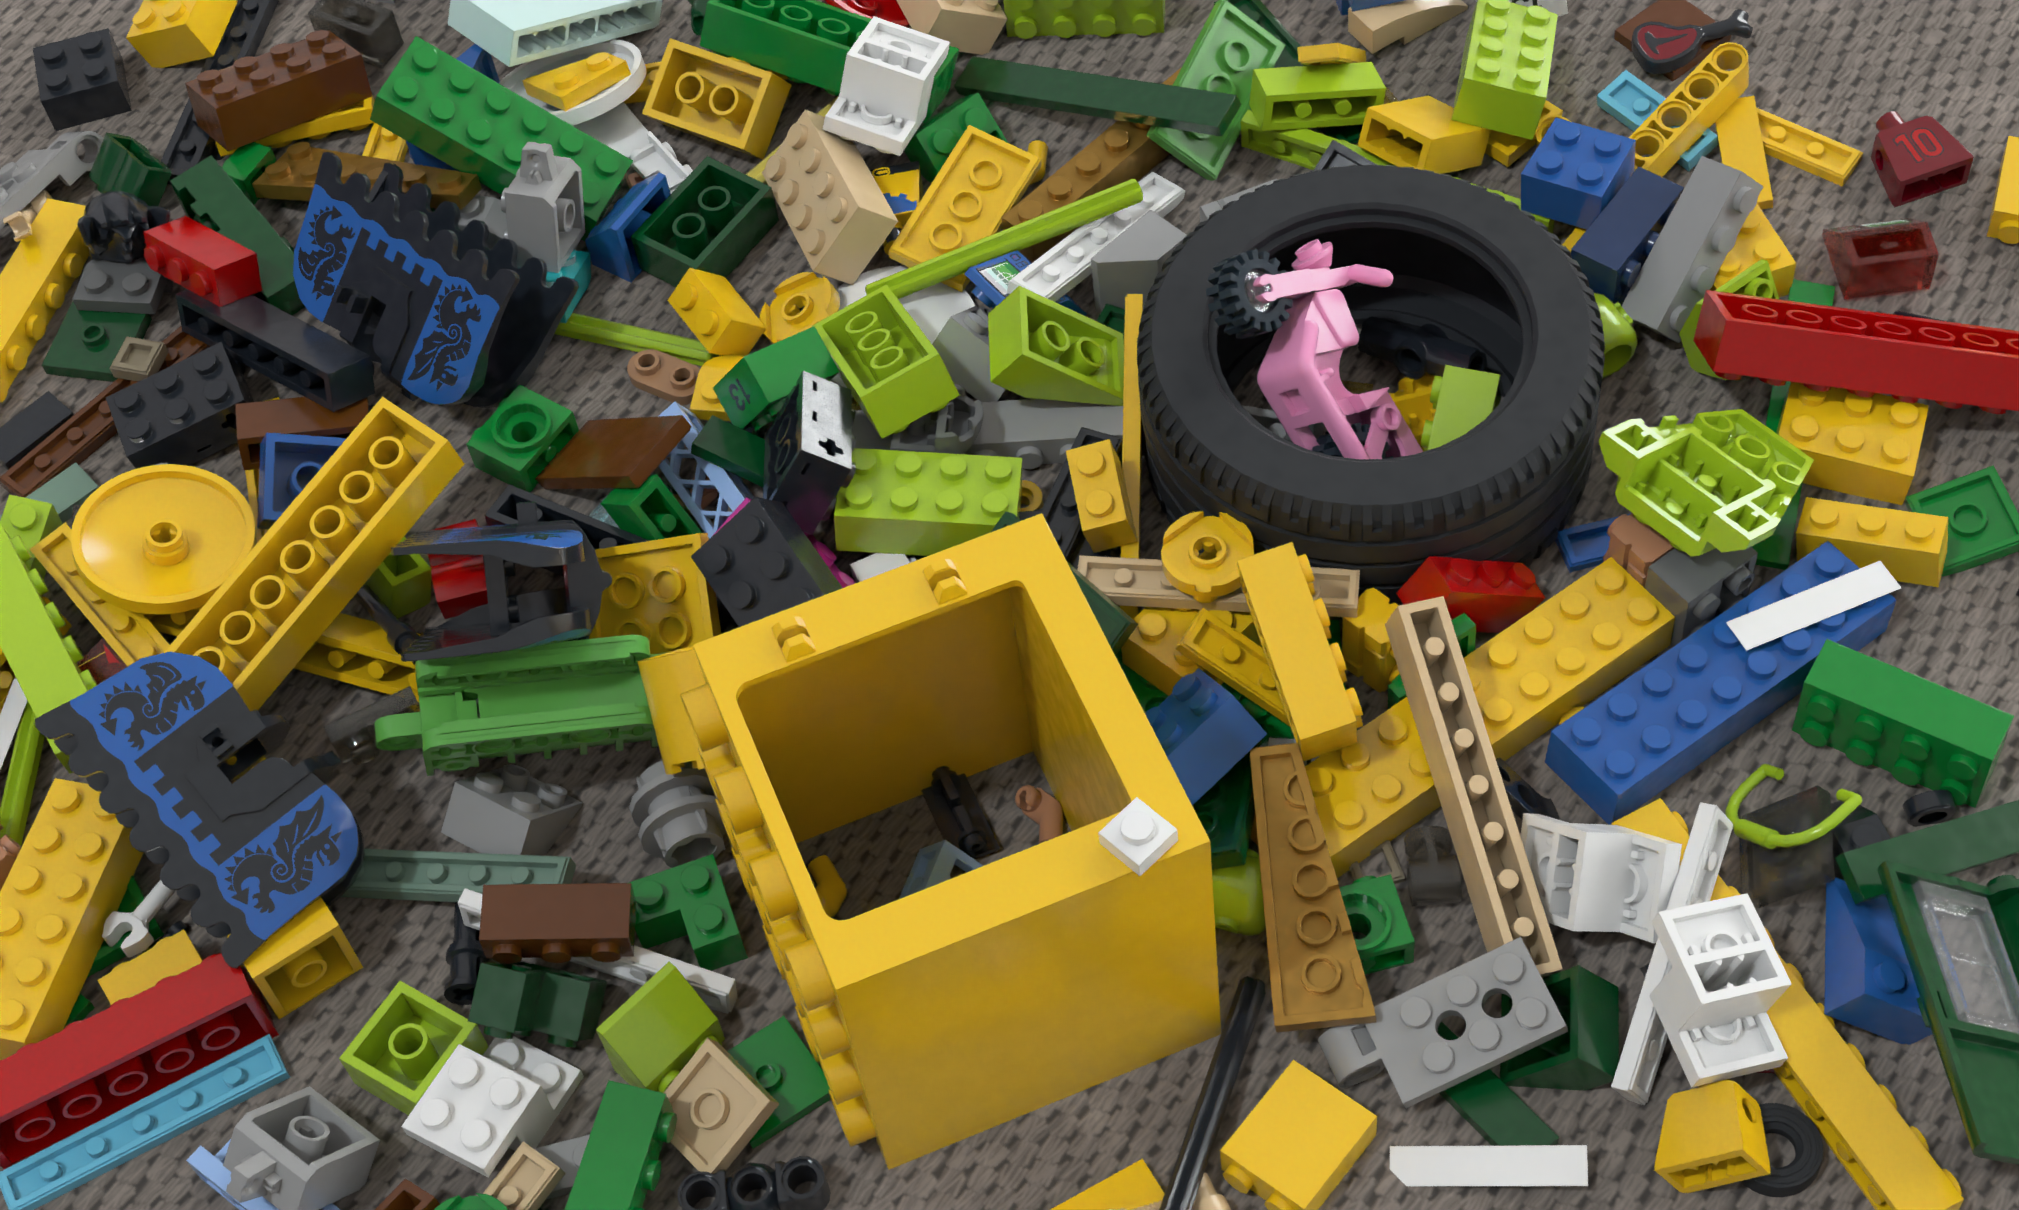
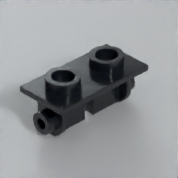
M942 766L934 770L931 786L922 789L921 792L943 840H947L973 859H978L1000 850L965 773L958 775L957 772L950 770L948 766Z

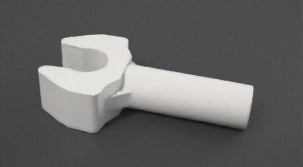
M160 880L134 912L120 913L113 911L105 921L102 934L108 946H114L124 933L132 931L120 946L126 956L130 958L147 950L154 942V938L149 932V922L174 894L175 890H170Z

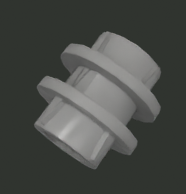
M663 761L656 762L648 767L640 777L636 778L639 790L632 796L629 805L635 825L640 827L638 836L644 851L653 857L664 858L666 865L670 868L711 854L716 858L722 850H725L723 835L726 833L715 802V793L706 770L693 769L691 761L684 763L685 767L681 768L682 772L670 775L665 773Z

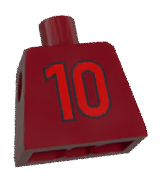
M1891 111L1879 118L1876 123L1879 133L1875 137L1871 160L1894 208L1967 183L1974 158L1973 155L1933 117L1923 116L1904 122L1898 112Z

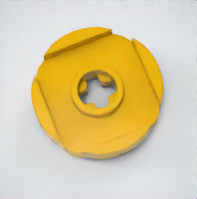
M802 272L786 279L775 288L774 292L777 297L770 306L766 302L764 303L759 319L766 327L763 334L774 344L811 328L812 325L839 311V293L824 276L819 278L814 272Z
M1204 511L1192 512L1177 519L1166 530L1161 549L1162 568L1167 580L1176 589L1185 594L1192 595L1194 600L1201 603H1211L1218 596L1229 594L1241 587L1237 560L1254 555L1253 537L1248 527L1227 513L1219 512V517L1204 516ZM1204 549L1207 552L1213 550L1218 552L1216 553V558L1203 560L1200 559L1198 551Z

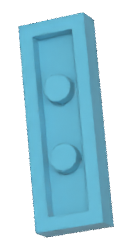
M1625 70L1597 95V105L1629 129L1635 131L1666 98ZM1707 128L1698 141L1688 151H1685L1676 163L1690 171L1698 164L1701 156L1705 157L1718 145V135Z

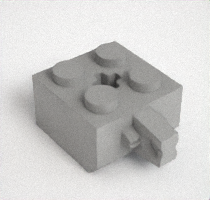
M526 143L522 149L521 166L516 173V177L509 187L504 188L501 196V210L503 213H506L507 219L504 238L513 240L517 244L516 264L519 268H522L527 259L535 257L543 259L547 265V272L559 273L585 234L581 168L571 158L554 156L552 145L546 143Z
M310 1086L247 1112L234 1127L223 1166L231 1171V1182L227 1184L226 1192L240 1203L264 1197L278 1210H319L359 1191L366 1184L380 1139Z

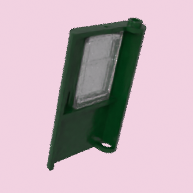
M1885 860L1879 865L1877 871L1920 995L1916 1000L1925 1027L1931 1028L1973 1155L2019 1165V879L2013 875H2002L1993 878L1986 886L1960 880L1958 877H1949Z

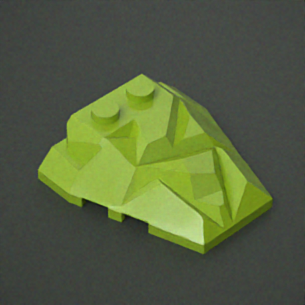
M1743 409L1697 413L1693 423L1677 424L1679 419L1675 415L1663 416L1659 426L1647 427L1641 418L1629 419L1602 432L1598 442L1606 467L1618 475L1615 490L1618 503L1633 513V516L1639 522L1649 525L1667 538L1674 548L1687 553L1691 557L1700 556L1715 548L1722 553L1745 550L1772 536L1814 459Z

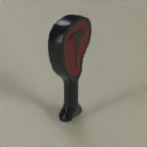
M1741 9L1735 10L1728 19L1704 26L1689 24L1676 27L1662 22L1651 21L1637 26L1633 31L1631 49L1633 56L1645 71L1652 74H1665L1679 69L1693 60L1703 43L1729 35L1748 39L1752 35L1753 27L1747 23L1749 19L1748 13Z

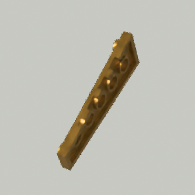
M299 142L289 146L286 150L287 152L275 163L269 165L265 172L252 183L257 198L310 201L322 154L324 152H332L342 162L341 182L343 184L346 183L352 174L356 172L366 174L370 179L371 191L383 170L384 164L394 163L403 171L402 190L404 194L415 183L428 185L432 193L430 208H438L442 202L449 201L456 203L459 210H462L482 189L477 174L310 147V144L307 142Z
M1298 743L1252 748L1250 750L1276 1032L1375 1023L1377 1021L1374 1005Z

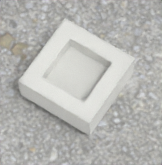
M1138 797L1098 832L1099 843L1139 876L1178 841L1177 829Z

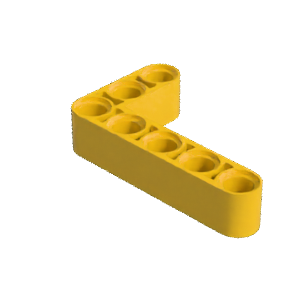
M1727 42L1714 48L1632 133L1629 138L1636 140L1634 172L1638 167H1641L1663 177L1680 159V156L1698 141L1706 129H1709L1744 93L1749 85V57L1747 50L1742 45ZM1551 115L1539 121L1535 132L1536 146L1538 147L1555 118L1570 120L1560 115ZM1646 154H1652V156H1649V157H1642L1643 155H1646Z

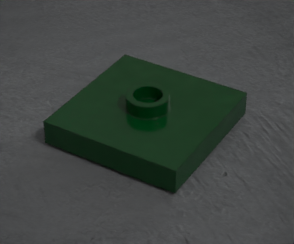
M72 302L42 363V367L46 374L114 382L118 378L113 376L110 367L126 337L143 339L152 318L150 314L77 310L74 302Z

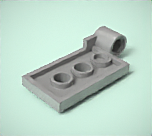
M93 131L67 132L59 136L47 149L28 150L17 162H10L0 169V230L6 225L3 222V218L21 211L57 176L66 186H71L86 171H91L104 138ZM80 142L85 148V156L82 161L77 155V146Z
M1519 937L1375 1006L1377 1022L1331 1027L1318 1038V1042L1339 1087L1348 1088L1373 1078L1386 1067L1405 1108H1408L1568 1032V1028L1522 938ZM1505 994L1512 999L1510 1012L1501 1018L1488 1016L1484 1012V1004L1490 996ZM1459 1016L1464 1019L1466 1029L1463 1035L1455 1040H1446L1438 1035V1026L1444 1018Z

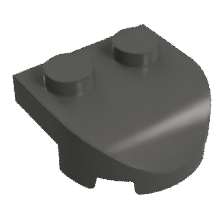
M145 256L129 263L91 259L84 268L72 300L77 310L156 314L163 293H172L173 281L150 269Z
M954 384L960 396L949 401L943 409L928 413L910 423L904 431L892 434L890 450L964 454L972 446L982 427L983 405L980 399L974 402L965 395L964 387Z

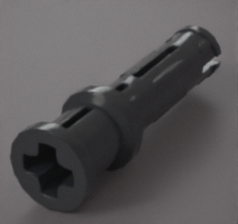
M455 902L453 943L450 944L446 951V961L450 965L449 982L445 984L444 996L446 1000L453 1004L471 1005L480 964L489 962V958H486L479 941L480 930L464 925L458 902Z

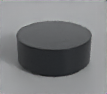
M1948 790L1923 792L1903 803L1907 822L1915 827L1942 823L1950 819L1957 810L1952 794Z

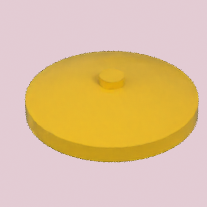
M176 464L141 467L122 473L102 484L82 504L75 516L71 530V547L74 563L87 587L104 601L114 606L143 614H174L204 606L257 543L252 510L245 497L235 486L207 470Z

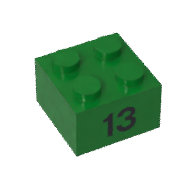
M813 326L744 356L713 387V390L733 425L743 430L753 427L755 432H759L774 424L776 416L794 385L796 386L802 371L828 381L832 380L840 371L818 331Z

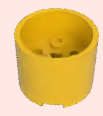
M694 646L638 661L665 773L670 775L682 772L681 768L685 767L684 763L690 761L693 769H704L705 767L698 750L700 746L680 695L705 685Z

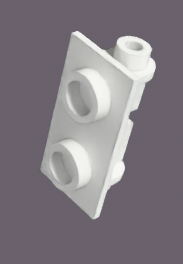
M649 131L647 136L650 144L644 148H636L631 152L630 159L633 160L631 166L644 180L657 173L666 175L669 190L672 193L693 170L687 164L682 166L677 160L672 147L667 142L661 143Z

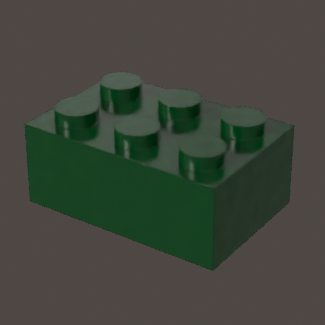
M707 156L631 236L640 269L674 287H677L689 268L725 276L726 278L779 221L772 187Z

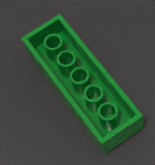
M709 0L705 11L700 46L712 50L715 54L748 62L751 66L759 69L771 70L786 75L793 82L809 83L824 88L831 95L839 96L846 55L871 19L817 0ZM949 46L948 55L934 76L927 115L923 123L928 121L950 90L959 52L958 48Z
M417 36L376 95L370 117L371 121L460 172L477 174L481 184L501 195L504 188L509 187L516 177V173L521 166L522 149L527 142L552 145L554 156L571 158L581 168L585 234L581 238L583 241L586 240L590 231L601 221L624 183L633 162L628 157Z

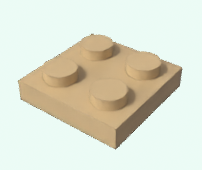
M709 1038L705 1040L664 1092L667 1094L674 1111L673 1113L677 1114L676 1128L670 1142L698 1171L711 1174L719 1170L725 1169L726 1171L779 1105L717 1041Z

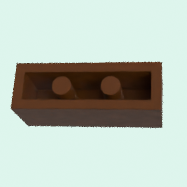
M306 397L235 404L237 441L243 470L259 469L260 443L266 433L347 438L370 412L368 397L335 412Z
M632 884L483 885L479 941L485 956L505 964L520 962L522 958H542L551 963H564L570 961L571 957H591L599 962H615L620 960L621 957H634L636 898Z

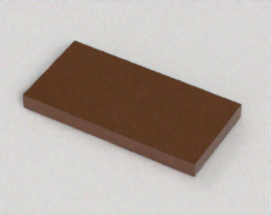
M683 415L588 420L535 479L544 489L639 488L685 437L692 426Z

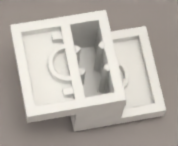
M873 17L846 55L840 94L825 115L823 130L836 134L844 140H854L869 145L882 153H892L901 156L927 115L934 76L948 55L950 42Z
M1523 813L1520 837L1548 923L1571 931L1621 932L1651 943L1657 942L1658 935L1651 921L1658 912L1667 910L1680 867L1682 844L1618 825L1568 823L1541 814Z
M1748 893L1658 912L1651 922L1672 968L1649 996L1691 1088L1780 1067L1788 1059V1056L1769 1019L1767 1011L1790 987L1791 981Z
M514 1036L513 1039L495 1037L483 1056L459 1044L401 1127L406 1135L489 1178L508 1148L516 1151L523 1141L533 1149L538 1146L584 1075L580 1069Z

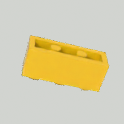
M1806 497L1796 531L1797 562L1829 541L1859 568L1881 561L1896 581L1939 587L1948 548V517Z

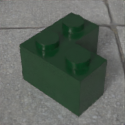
M523 960L512 964L496 961L483 962L480 964L468 1022L484 1025L483 1033L497 1038L513 1039L514 1034L531 1036L532 1030L549 1034L547 1040L549 1043L565 1047H576L577 1041L594 1038L607 981Z

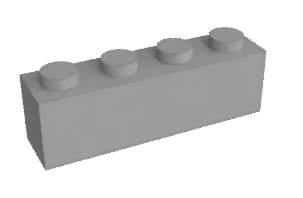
M1701 156L1622 304L1623 309L1636 324L1680 343L1681 337L1679 333L1695 304L1703 299L1705 291L1710 290L1713 286L1715 276L1728 252L1734 247L1740 229L1749 213L1756 206L1758 196L1763 189L1761 184L1740 170Z

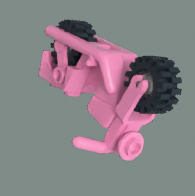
M1319 239L1308 242L1295 252L1297 259L1292 263V267L1297 271L1286 272V270L1278 272L1277 268L1280 262L1276 258L1269 260L1270 253L1266 251L1258 253V249L1229 257L1213 267L1215 272L1209 274L1207 281L1214 286L1206 288V296L1214 298V302L1208 304L1210 312L1218 311L1219 315L1214 319L1218 326L1227 324L1224 332L1228 335L1236 333V338L1244 339L1277 329L1259 368L1257 383L1294 444L1330 456L1352 459H1390L1423 452L1388 393L1389 387L1361 394H1353L1343 386L1339 374V364L1343 349L1355 346L1359 342V333L1345 297L1338 289L1355 283L1388 287L1394 279L1389 270L1360 264L1330 270L1333 245L1331 242L1321 244ZM1323 422L1328 431L1316 440L1308 425Z

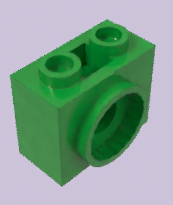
M519 384L509 397L504 398L500 402L497 410L484 425L474 431L466 445L476 468L508 485L530 493L538 484L535 478L579 431L573 411Z
M1391 874L1378 878L1375 876H1364L1355 880L1350 885L1339 887L1352 932H1361L1366 935L1362 939H1354L1364 974L1414 963L1415 941Z

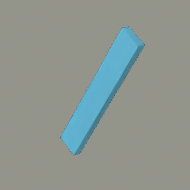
M268 1034L1 1171L0 1188L8 1209L34 1210L290 1078L272 1037Z

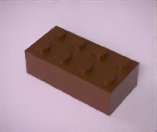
M330 30L311 32L306 36V39L293 44L282 43L275 45L268 53L257 57L248 56L240 58L234 62V65L222 70L204 71L197 76V79L185 83L197 125L227 151L373 97L362 54Z

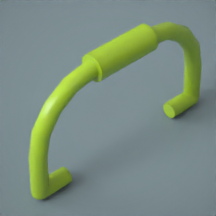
M1762 764L1729 798L1725 815L1732 822V829L1737 837L1769 849H1774L1777 846L1787 848L1809 843L1827 834L1862 803V796L1845 789H1839L1836 793V798L1844 803L1829 817L1803 832L1781 835L1776 830L1746 819H1739L1738 817L1741 802L1767 776L1777 780H1781L1784 777L1783 769L1769 764Z

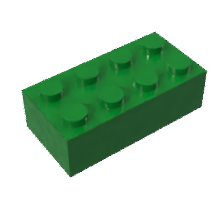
M1826 639L1804 681L1792 731L1800 734L1804 741L1813 746L1822 747L1827 745L1845 753L1848 759L1858 765L1869 766L1872 764L1891 772L1892 776L1903 784H1919L1931 790H1948L1952 794L1955 805L1966 804L1976 808L1998 762L2014 715Z

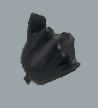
M108 191L94 197L86 205L84 216L78 219L77 225L84 244L89 247V255L92 260L101 259L129 263L144 256L146 243L143 231L168 223L171 211L162 206H149L131 193Z

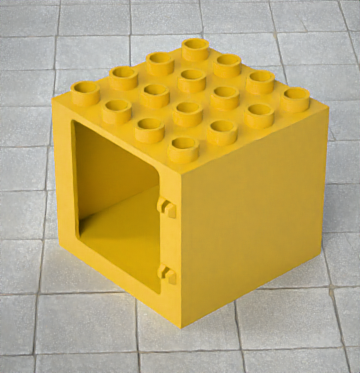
M1042 513L693 645L705 685L681 693V699L700 746L698 750L716 796L715 802L731 842V851L751 902L755 901L764 924L762 928L779 973L783 980H787L796 1003L795 1010L815 1061L821 1064L830 1088L828 1090L850 1147L876 1138L887 1168L890 1170L1221 1034L1210 839ZM1034 752L1056 800L1062 805L1063 814L1071 832L847 920H835L825 913L796 843L922 795L921 790L931 786L933 780L932 773L939 767L948 766L950 770L957 772L958 775L965 773L966 777L1027 753ZM1136 797L1173 825L1178 831V841L1141 876L1137 875L1099 843L1098 832Z

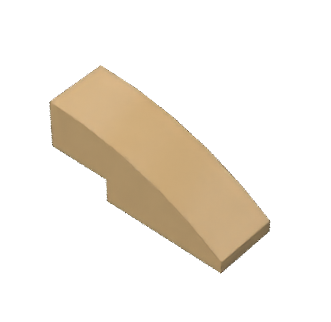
M1405 0L1353 12L1350 7L1348 8V32L1369 52L1374 54L1398 39L1405 45L1468 9V5L1462 0Z

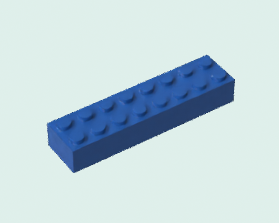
M1827 541L1551 730L1545 763L1608 825H1611L1612 822L1636 810L1800 694L1804 681L1826 639L1859 651L1885 632L1897 600L1888 593L1746 651L1726 622L1860 569Z

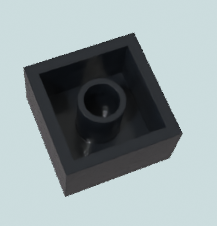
M109 28L33 48L40 101L55 131L132 111L123 58Z

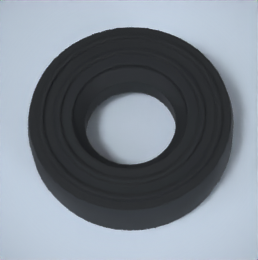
M1780 1103L1760 1104L1765 1134L1776 1133L1786 1137L1794 1146L1795 1159L1784 1167L1776 1168L1770 1166L1769 1175L1741 1182L1752 1191L1769 1197H1787L1800 1193L1812 1184L1820 1171L1824 1156L1821 1135L1815 1124L1801 1111Z

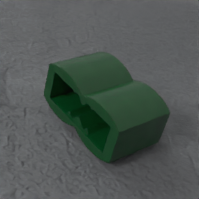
M106 132L89 176L98 185L97 190L100 193L123 191L136 195L149 206H158L172 172L163 162L150 155L148 149L129 136Z

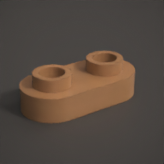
M653 349L638 352L629 360L627 365L630 381L636 388L672 403L677 402L680 405L691 404L700 368L696 365Z

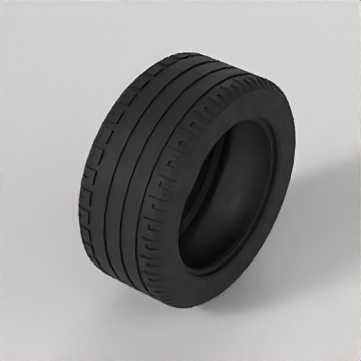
M1348 165L1344 167H1330L1325 170H1312L1304 174H1295L1288 179L1276 180L1270 185H1262L1256 188L1254 192L1241 195L1239 200L1227 203L1223 206L1222 210L1215 211L1209 215L1207 221L1200 222L1195 227L1194 232H1190L1184 237L1182 244L1176 246L1171 257L1167 258L1164 262L1162 271L1157 274L1143 307L1137 338L1142 436L1149 479L1162 511L1166 513L1170 524L1192 512L1204 511V516L1219 517V512L1227 513L1237 521L1244 523L1250 530L1253 537L1254 554L1292 542L1297 556L1306 554L1311 567L1360 570L1359 596L1366 589L1374 587L1390 599V604L1396 603L1399 606L1403 605L1398 597L1397 592L1429 556L1461 558L1473 561L1517 562L1529 567L1533 559L1539 558L1546 548L1552 545L1558 536V531H1563L1581 500L1588 480L1589 470L1591 469L1605 361V342L1600 311L1593 290L1589 288L1588 279L1582 273L1578 262L1572 259L1571 252L1566 246L1561 245L1559 238L1555 234L1549 233L1548 228L1543 223L1535 221V217L1529 212L1520 210L1519 205L1512 201H1505V198L1498 193L1488 192L1487 188L1471 185L1469 181L1456 179L1447 174H1437L1430 170L1396 167L1393 165ZM1315 239H1319L1321 244L1331 242L1333 254L1330 270L1360 264L1389 270L1394 278L1392 284L1388 287L1355 283L1338 289L1345 297L1355 324H1362L1369 317L1373 316L1415 330L1425 324H1433L1445 332L1449 340L1486 352L1487 367L1484 371L1500 375L1504 399L1484 421L1466 434L1440 447L1415 455L1390 459H1352L1330 456L1305 449L1284 440L1262 426L1242 407L1233 395V392L1244 376L1265 357L1277 329L1244 339L1236 338V333L1228 335L1224 332L1227 324L1218 326L1214 320L1219 315L1218 311L1210 312L1208 304L1214 302L1213 297L1206 296V288L1214 286L1207 281L1209 274L1215 272L1213 267L1217 263L1222 262V260L1258 249V253L1261 251L1270 253L1269 260L1276 258L1280 262L1277 268L1278 272L1286 270V272L1297 271L1293 269L1292 263L1297 259L1295 252L1300 247ZM1204 549L1198 551L1199 556L1205 551Z

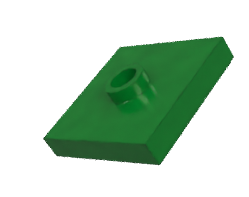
M1994 465L1905 497L1909 512L1948 517V548L1942 577L1963 572L2019 552V513Z
M785 1016L777 1019L727 1051L779 1103L778 1107L749 1141L752 1149L831 1099L828 1091L830 1088L823 1070Z

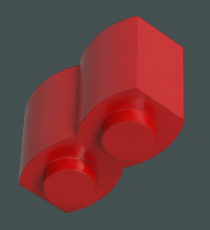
M476 519L433 530L479 527ZM428 554L434 592L444 619L458 616L472 608L488 604L484 555Z

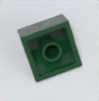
M1579 965L1542 978L1568 1028V1032L1500 1063V1079L1507 1086L1579 1091L1589 1090L1613 1082L1619 1063V987ZM1502 994L1501 1017H1504L1512 1008V999Z

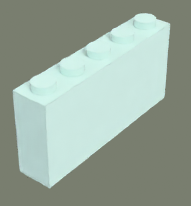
M450 0L448 25L508 67L653 29L659 25L663 0Z

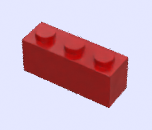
M184 216L143 231L146 243L144 256L150 269L213 304L222 307L262 291L257 253L201 223Z
M1429 556L1397 592L1403 605L1444 596L1451 620L1465 613L1476 624V632L1487 633L1502 632L1533 611L1545 599V596L1536 584L1534 573L1523 563L1491 560L1473 561Z

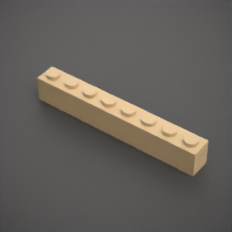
M1444 596L1397 606L1385 623L1386 631L1487 953L1521 937L1542 978L1558 973L1563 968Z

